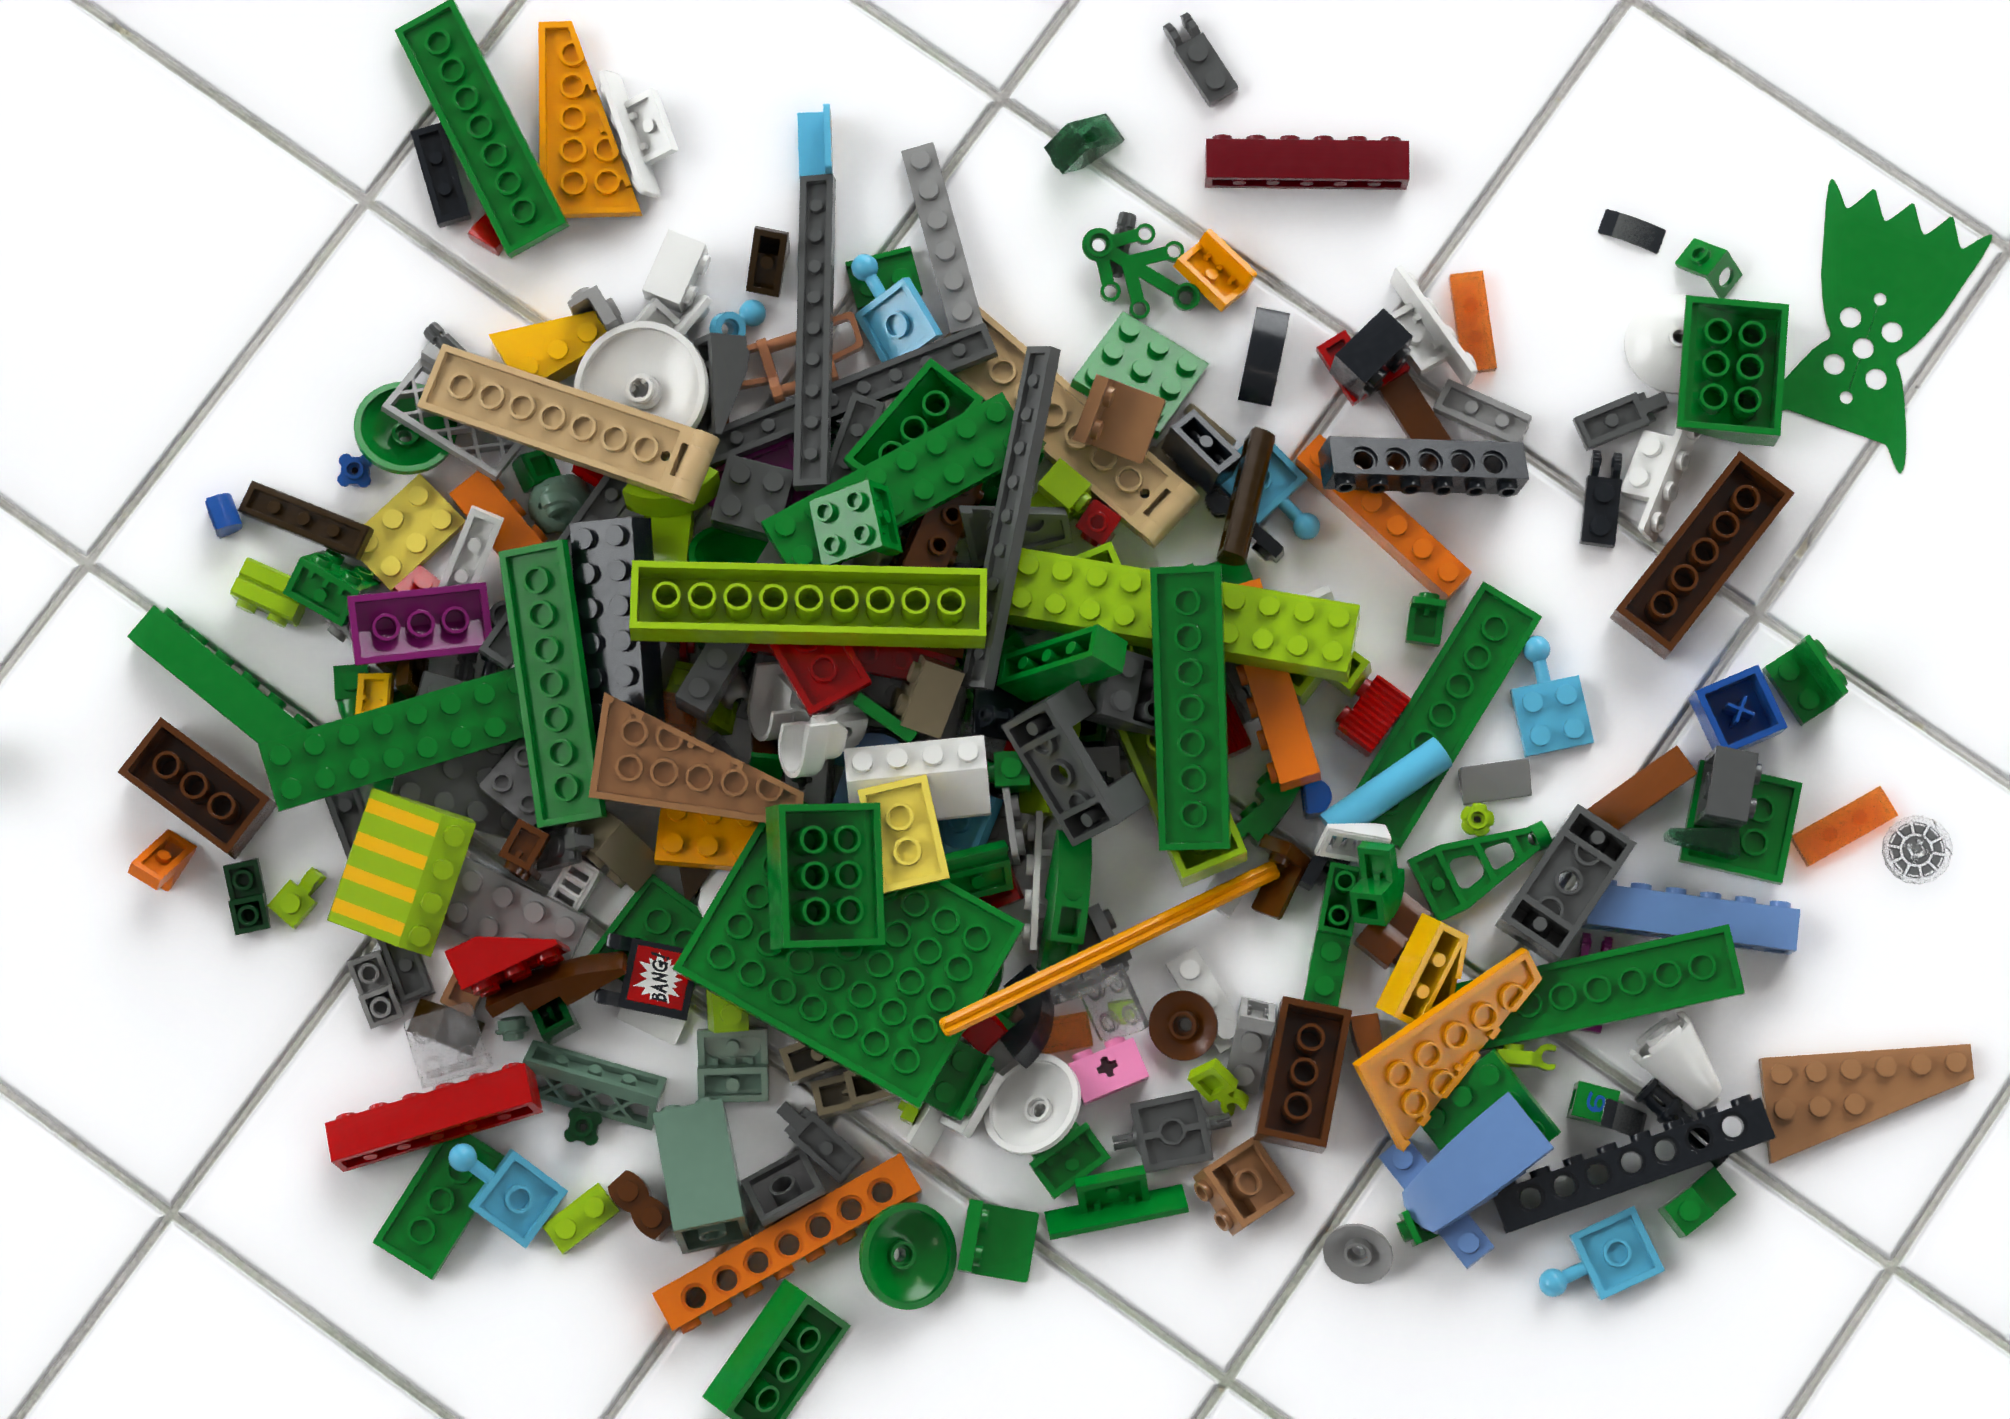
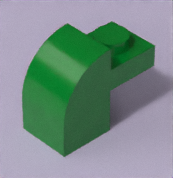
M1362 841L1357 847L1361 879L1350 890L1353 922L1386 926L1400 907L1404 892L1405 871L1397 866L1395 844Z

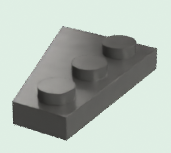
M958 505L972 568L984 566L995 506ZM1030 507L1022 548L1043 551L1073 543L1065 507Z

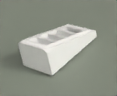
M1327 824L1314 852L1316 856L1359 863L1357 847L1362 841L1390 844L1392 838L1384 824ZM1332 836H1337L1333 845H1329ZM1343 838H1347L1345 844H1341Z
M582 859L581 863L563 867L547 896L570 907L557 898L561 892L575 901L570 908L580 912L604 874ZM575 868L589 876L587 882L572 874ZM567 881L582 889L579 895L564 886Z

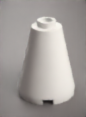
M1685 1011L1676 1012L1675 1014L1678 1019L1672 1022L1667 1017L1660 1020L1636 1040L1639 1048L1637 1051L1630 1048L1629 1055L1690 1107L1694 1110L1701 1108L1705 1110L1719 1103L1722 1087L1692 1021Z

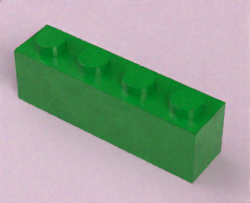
M1096 624L1003 654L996 686L1027 703L1050 696L1078 680L1081 685H1086L1121 674L1125 665L1128 641Z

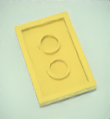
M419 473L364 524L371 527L374 532L360 560L392 592L394 586L417 566H423L462 530L465 519Z
M926 774L857 790L860 803H880L884 894L950 879Z

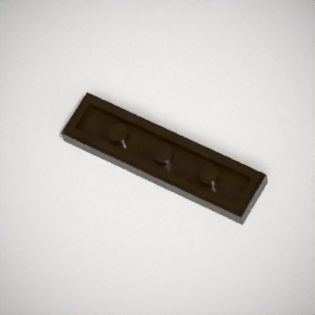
M253 480L238 508V512L242 515L360 561L374 532L367 525Z

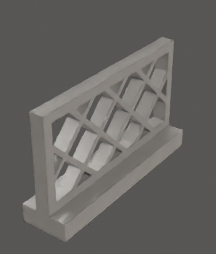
M428 343L421 351V358L383 403L381 411L496 482L524 445L513 441L502 442V438L496 436L497 443L478 445L476 432L481 430L466 425L450 427L449 421L446 418H443L445 428L431 430L424 425V417L437 416L417 407L419 397L422 395L424 388L417 389L415 379L422 371L430 375L440 351L438 347ZM414 397L415 411L402 412L394 407L399 399ZM471 433L473 446L460 448L453 443L452 435ZM499 450L501 460L495 468L482 461L480 453Z

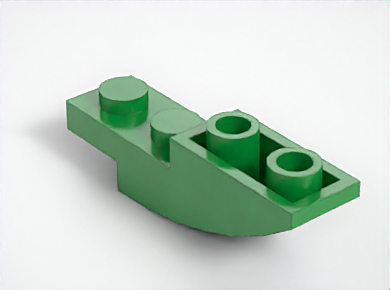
M1268 771L1256 781L1259 787L1255 791V796L1262 803L1258 805L1254 801L1239 814L1242 820L1236 824L1242 840L1248 838L1255 847L1260 844L1264 834L1270 835L1282 821L1301 788L1300 786L1281 792L1278 782L1271 783Z
M1056 830L1044 897L1048 900L1036 966L1038 971L1077 954L1078 945H1083L1091 888L1092 838L1073 847L1064 831Z
M1330 862L1308 966L1309 970L1303 1000L1338 1007L1350 941L1355 925L1353 922L1350 890L1361 879L1360 867Z

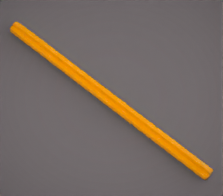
M1271 861L1266 862L939 1020L940 1028L945 1036H952L1280 877L1277 865Z

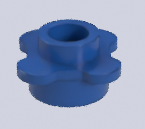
M347 453L341 455L339 458L341 474L337 477L338 483L342 487L349 485L354 487L360 486L361 488L368 487L371 483L369 467L372 466V463L364 455L360 457H351ZM357 468L358 472L354 474L352 469Z

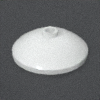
M1663 295L1646 302L1632 316L1624 336V352L1632 372L1646 386L1659 392L1664 391L1666 394L1679 393L1682 343L1676 342L1673 339V335L1676 333L1683 335L1686 295Z
M1040 1053L1027 1069L1017 1060L1012 1061L999 1072L1005 1079L983 1115L984 1124L992 1140L1004 1150L1017 1155L1041 1153L1060 1142L1075 1123L1081 1105L1080 1083L1074 1071L1064 1061L1053 1055ZM1045 1109V1112L1040 1116L1041 1111Z

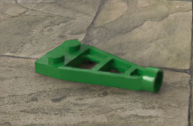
M1539 821L1526 828L1441 844L1408 859L1406 862L1433 917L1443 922L1472 907L1534 854L1547 849L1552 842V838L1545 824ZM1529 834L1531 835V838L1535 845H1532L1528 841ZM1501 843L1510 844L1514 852L1513 860L1499 869L1492 868L1485 850ZM1465 856L1478 858L1483 867L1482 877L1471 887L1461 888L1450 869V862L1453 859Z

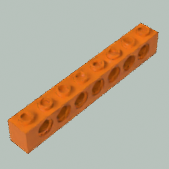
M899 1153L652 1294L672 1331L676 1332L681 1329L683 1334L700 1326L702 1322L699 1318L712 1311L714 1316H717L733 1307L732 1299L741 1294L747 1299L764 1289L762 1282L773 1276L776 1281H779L795 1272L793 1265L801 1260L806 1259L809 1264L826 1254L824 1247L836 1241L841 1246L857 1236L856 1229L865 1224L869 1225L875 1216L887 1207L903 1202L917 1203L919 1199L916 1195L920 1194L922 1190L904 1157ZM880 1183L890 1185L893 1190L890 1200L884 1203L877 1202L872 1195L874 1187ZM848 1201H857L861 1205V1214L855 1220H847L842 1215V1207ZM818 1218L827 1219L831 1225L829 1234L823 1238H817L811 1233V1225ZM789 1235L797 1237L800 1243L798 1251L793 1255H784L780 1250L781 1240ZM756 1253H763L768 1258V1267L761 1273H754L749 1267V1260ZM727 1270L733 1271L737 1276L736 1286L729 1291L722 1290L718 1284L720 1274ZM694 1288H701L706 1294V1301L700 1308H692L687 1302V1295Z

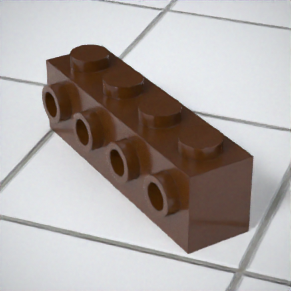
M983 483L915 519L902 548L903 552L900 553L895 566L951 568L958 555V551L954 550L957 542L965 537L958 505L979 506L984 496V491L981 490Z

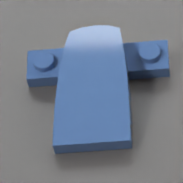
M1508 1091L1453 1138L1429 1163L1412 1142L1404 1152L1397 1149L1396 1145L1393 1144L1378 1157L1404 1189L1402 1192L1403 1202L1411 1218L1421 1228L1437 1235L1440 1234L1466 1269H1469L1495 1248L1469 1214L1499 1195L1498 1192L1524 1175L1526 1170L1554 1150V1147Z

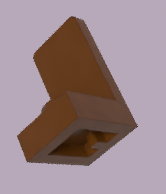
M518 818L498 854L506 862L503 867L509 870V873L525 882L530 877L539 881L542 875L534 867L551 836Z
M1264 834L1259 847L1269 854L1268 860L1277 865L1280 877L1260 887L1251 908L1258 913L1280 920L1311 859L1294 844Z

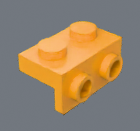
M1212 229L1204 232L1199 242L1181 255L1173 265L1220 312L1244 295L1257 276L1256 271Z

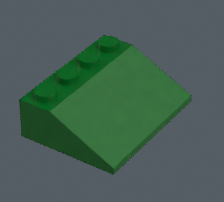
M1686 295L1676 421L1677 429L1739 444L1775 446L1781 436L1789 304Z
M880 803L778 804L765 807L770 950L886 945Z

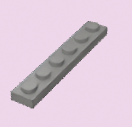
M931 142L903 150L901 153L950 333L953 335L983 323L936 149L934 143Z

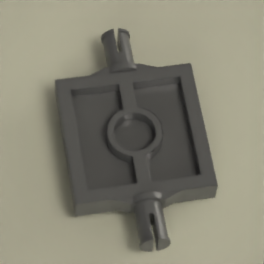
M1194 1090L1131 1103L1132 1133L1112 1136V1142L1127 1141L1114 1144V1151L1135 1146L1141 1156L1145 1173H1151L1213 1160L1214 1157L1210 1143L1212 1130L1232 1127L1231 1120L1217 1123V1121L1230 1119L1229 1112L1208 1117L1207 1112L1202 1106L1200 1093Z

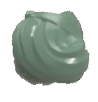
M566 474L550 477L534 486L528 502L530 519L534 520V523L545 534H552L558 531L563 532L591 494L588 484L576 475Z

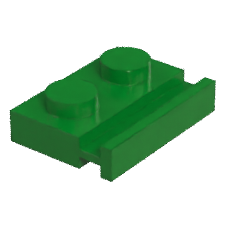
M911 246L871 255L878 263L877 276L885 290L900 279L910 277L920 296L923 295ZM853 260L845 262L858 312L875 298L866 282L858 280L851 271Z
M1000 840L945 854L950 879L946 880L977 898L1014 889L1007 843L1005 840Z

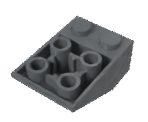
M1126 650L1125 665L1121 674L1090 683L1087 696L1096 711L1084 718V720L1112 729L1155 736L1153 658Z

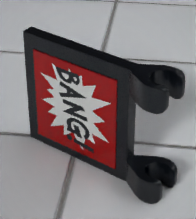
M613 933L608 934L606 939L607 948L629 952L626 974L624 975L621 993L599 988L595 991L594 1001L602 1005L687 1021L695 983L677 974L672 969L684 948Z

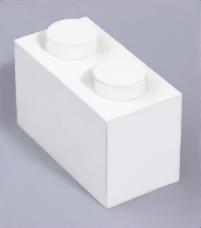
M668 229L643 285L642 292L644 298L649 301L652 298H657L667 308L682 314L685 306H691L695 299L698 287L694 285L699 274L704 276L709 267L711 257L708 256L706 243Z

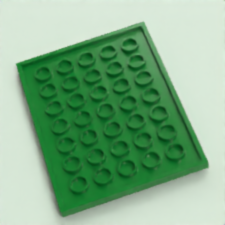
M759 822L672 969L677 974L920 1110L965 1030H962L952 1036H945L940 1028L939 1020L985 997L1022 933L1025 924L949 881L942 880L884 894L886 945L770 950L766 823Z

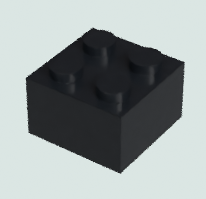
M1383 308L1335 354L1329 373L1358 401L1365 394L1371 397L1384 384L1382 380L1389 371L1395 374L1407 362L1408 359L1406 357L1411 352L1409 346L1413 336Z

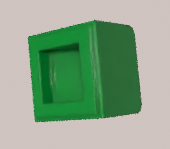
M539 450L520 454L512 463V468L523 493L532 492L534 486L550 477L561 475L555 459Z

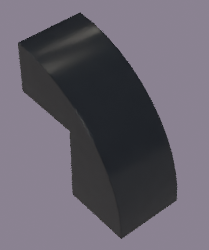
M1257 307L1238 400L1271 407L1290 313Z
M1029 964L1008 981L1004 988L1038 971ZM1050 989L1018 1003L1017 1005L1026 1016L1012 1026L1000 1039L1013 1058L1026 1069L1040 1055L1052 1031L1054 1002Z

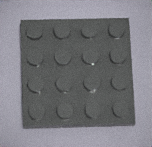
M424 671L417 696L463 683V681ZM517 740L394 777L390 793L472 818L476 823V831L507 839L518 819L484 793L479 785Z

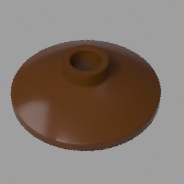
M1186 990L1174 991L1163 996L1154 1005L1149 1017L1150 1037L1156 1048L1165 1056L1179 1061L1193 1060L1205 1054L1214 1044L1218 1033L1217 1015L1212 1005L1201 995ZM1182 1018H1187L1191 1021L1192 1026L1189 1031L1181 1028L1180 1022Z

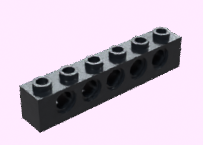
M1328 436L1318 452L1323 489H1334L1341 493L1353 490H1368L1370 493L1375 494L1385 491H1401L1403 494L1433 492L1436 495L1466 493L1468 496L1498 494L1500 497H1511L1517 495L1529 480L1523 442Z

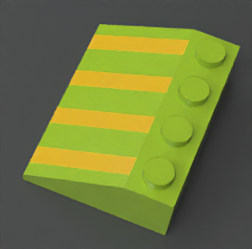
M372 787L327 921L396 947L431 957L476 827L474 820Z

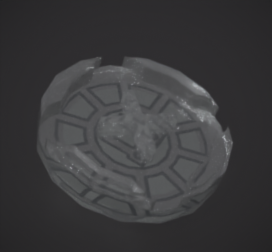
M1911 815L1901 818L1888 829L1883 838L1882 856L1885 866L1894 877L1905 883L1921 885L1932 882L1945 873L1950 865L1951 856L1953 855V844L1950 834L1940 822L1934 819L1923 817V815Z

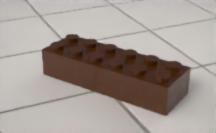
M1739 451L1615 609L1610 619L1665 660L1795 492Z

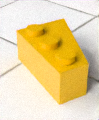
M590 311L488 335L505 365L560 383L577 372L586 351L607 331L596 313Z
M1422 913L1375 1007L1410 1024L1454 994L1457 979H1461L1469 935Z

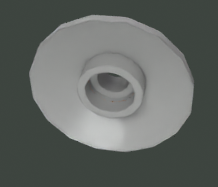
M1345 1224L1335 1228L1326 1237L1323 1247L1324 1261L1331 1272L1342 1280L1355 1284H1369L1382 1279L1389 1272L1393 1261L1392 1246L1386 1237L1375 1228L1363 1224Z

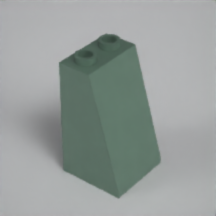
M701 1098L695 1104L682 1107L680 1105H668L663 1107L661 1111L654 1112L653 1119L671 1222L682 1254L742 1242L751 1238L727 1113L722 1098Z

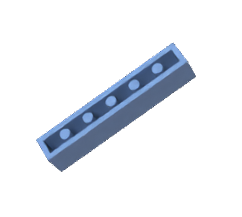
M1612 880L1582 925V928L1667 938L1729 924L1735 948L1791 955L1797 951L1800 909L1791 908V903L1785 901H1770L1769 905L1756 904V898L1747 896H1735V901L1721 899V894L1715 892H1700V896L1686 895L1687 890L1683 888L1666 887L1665 892L1652 890V885L1631 883V887L1617 886V881Z

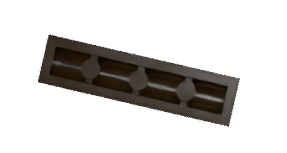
M1256 426L1251 429L1244 440L1241 452L1242 457L1239 461L1216 557L1217 562L1230 566L1246 564L1275 443V435Z

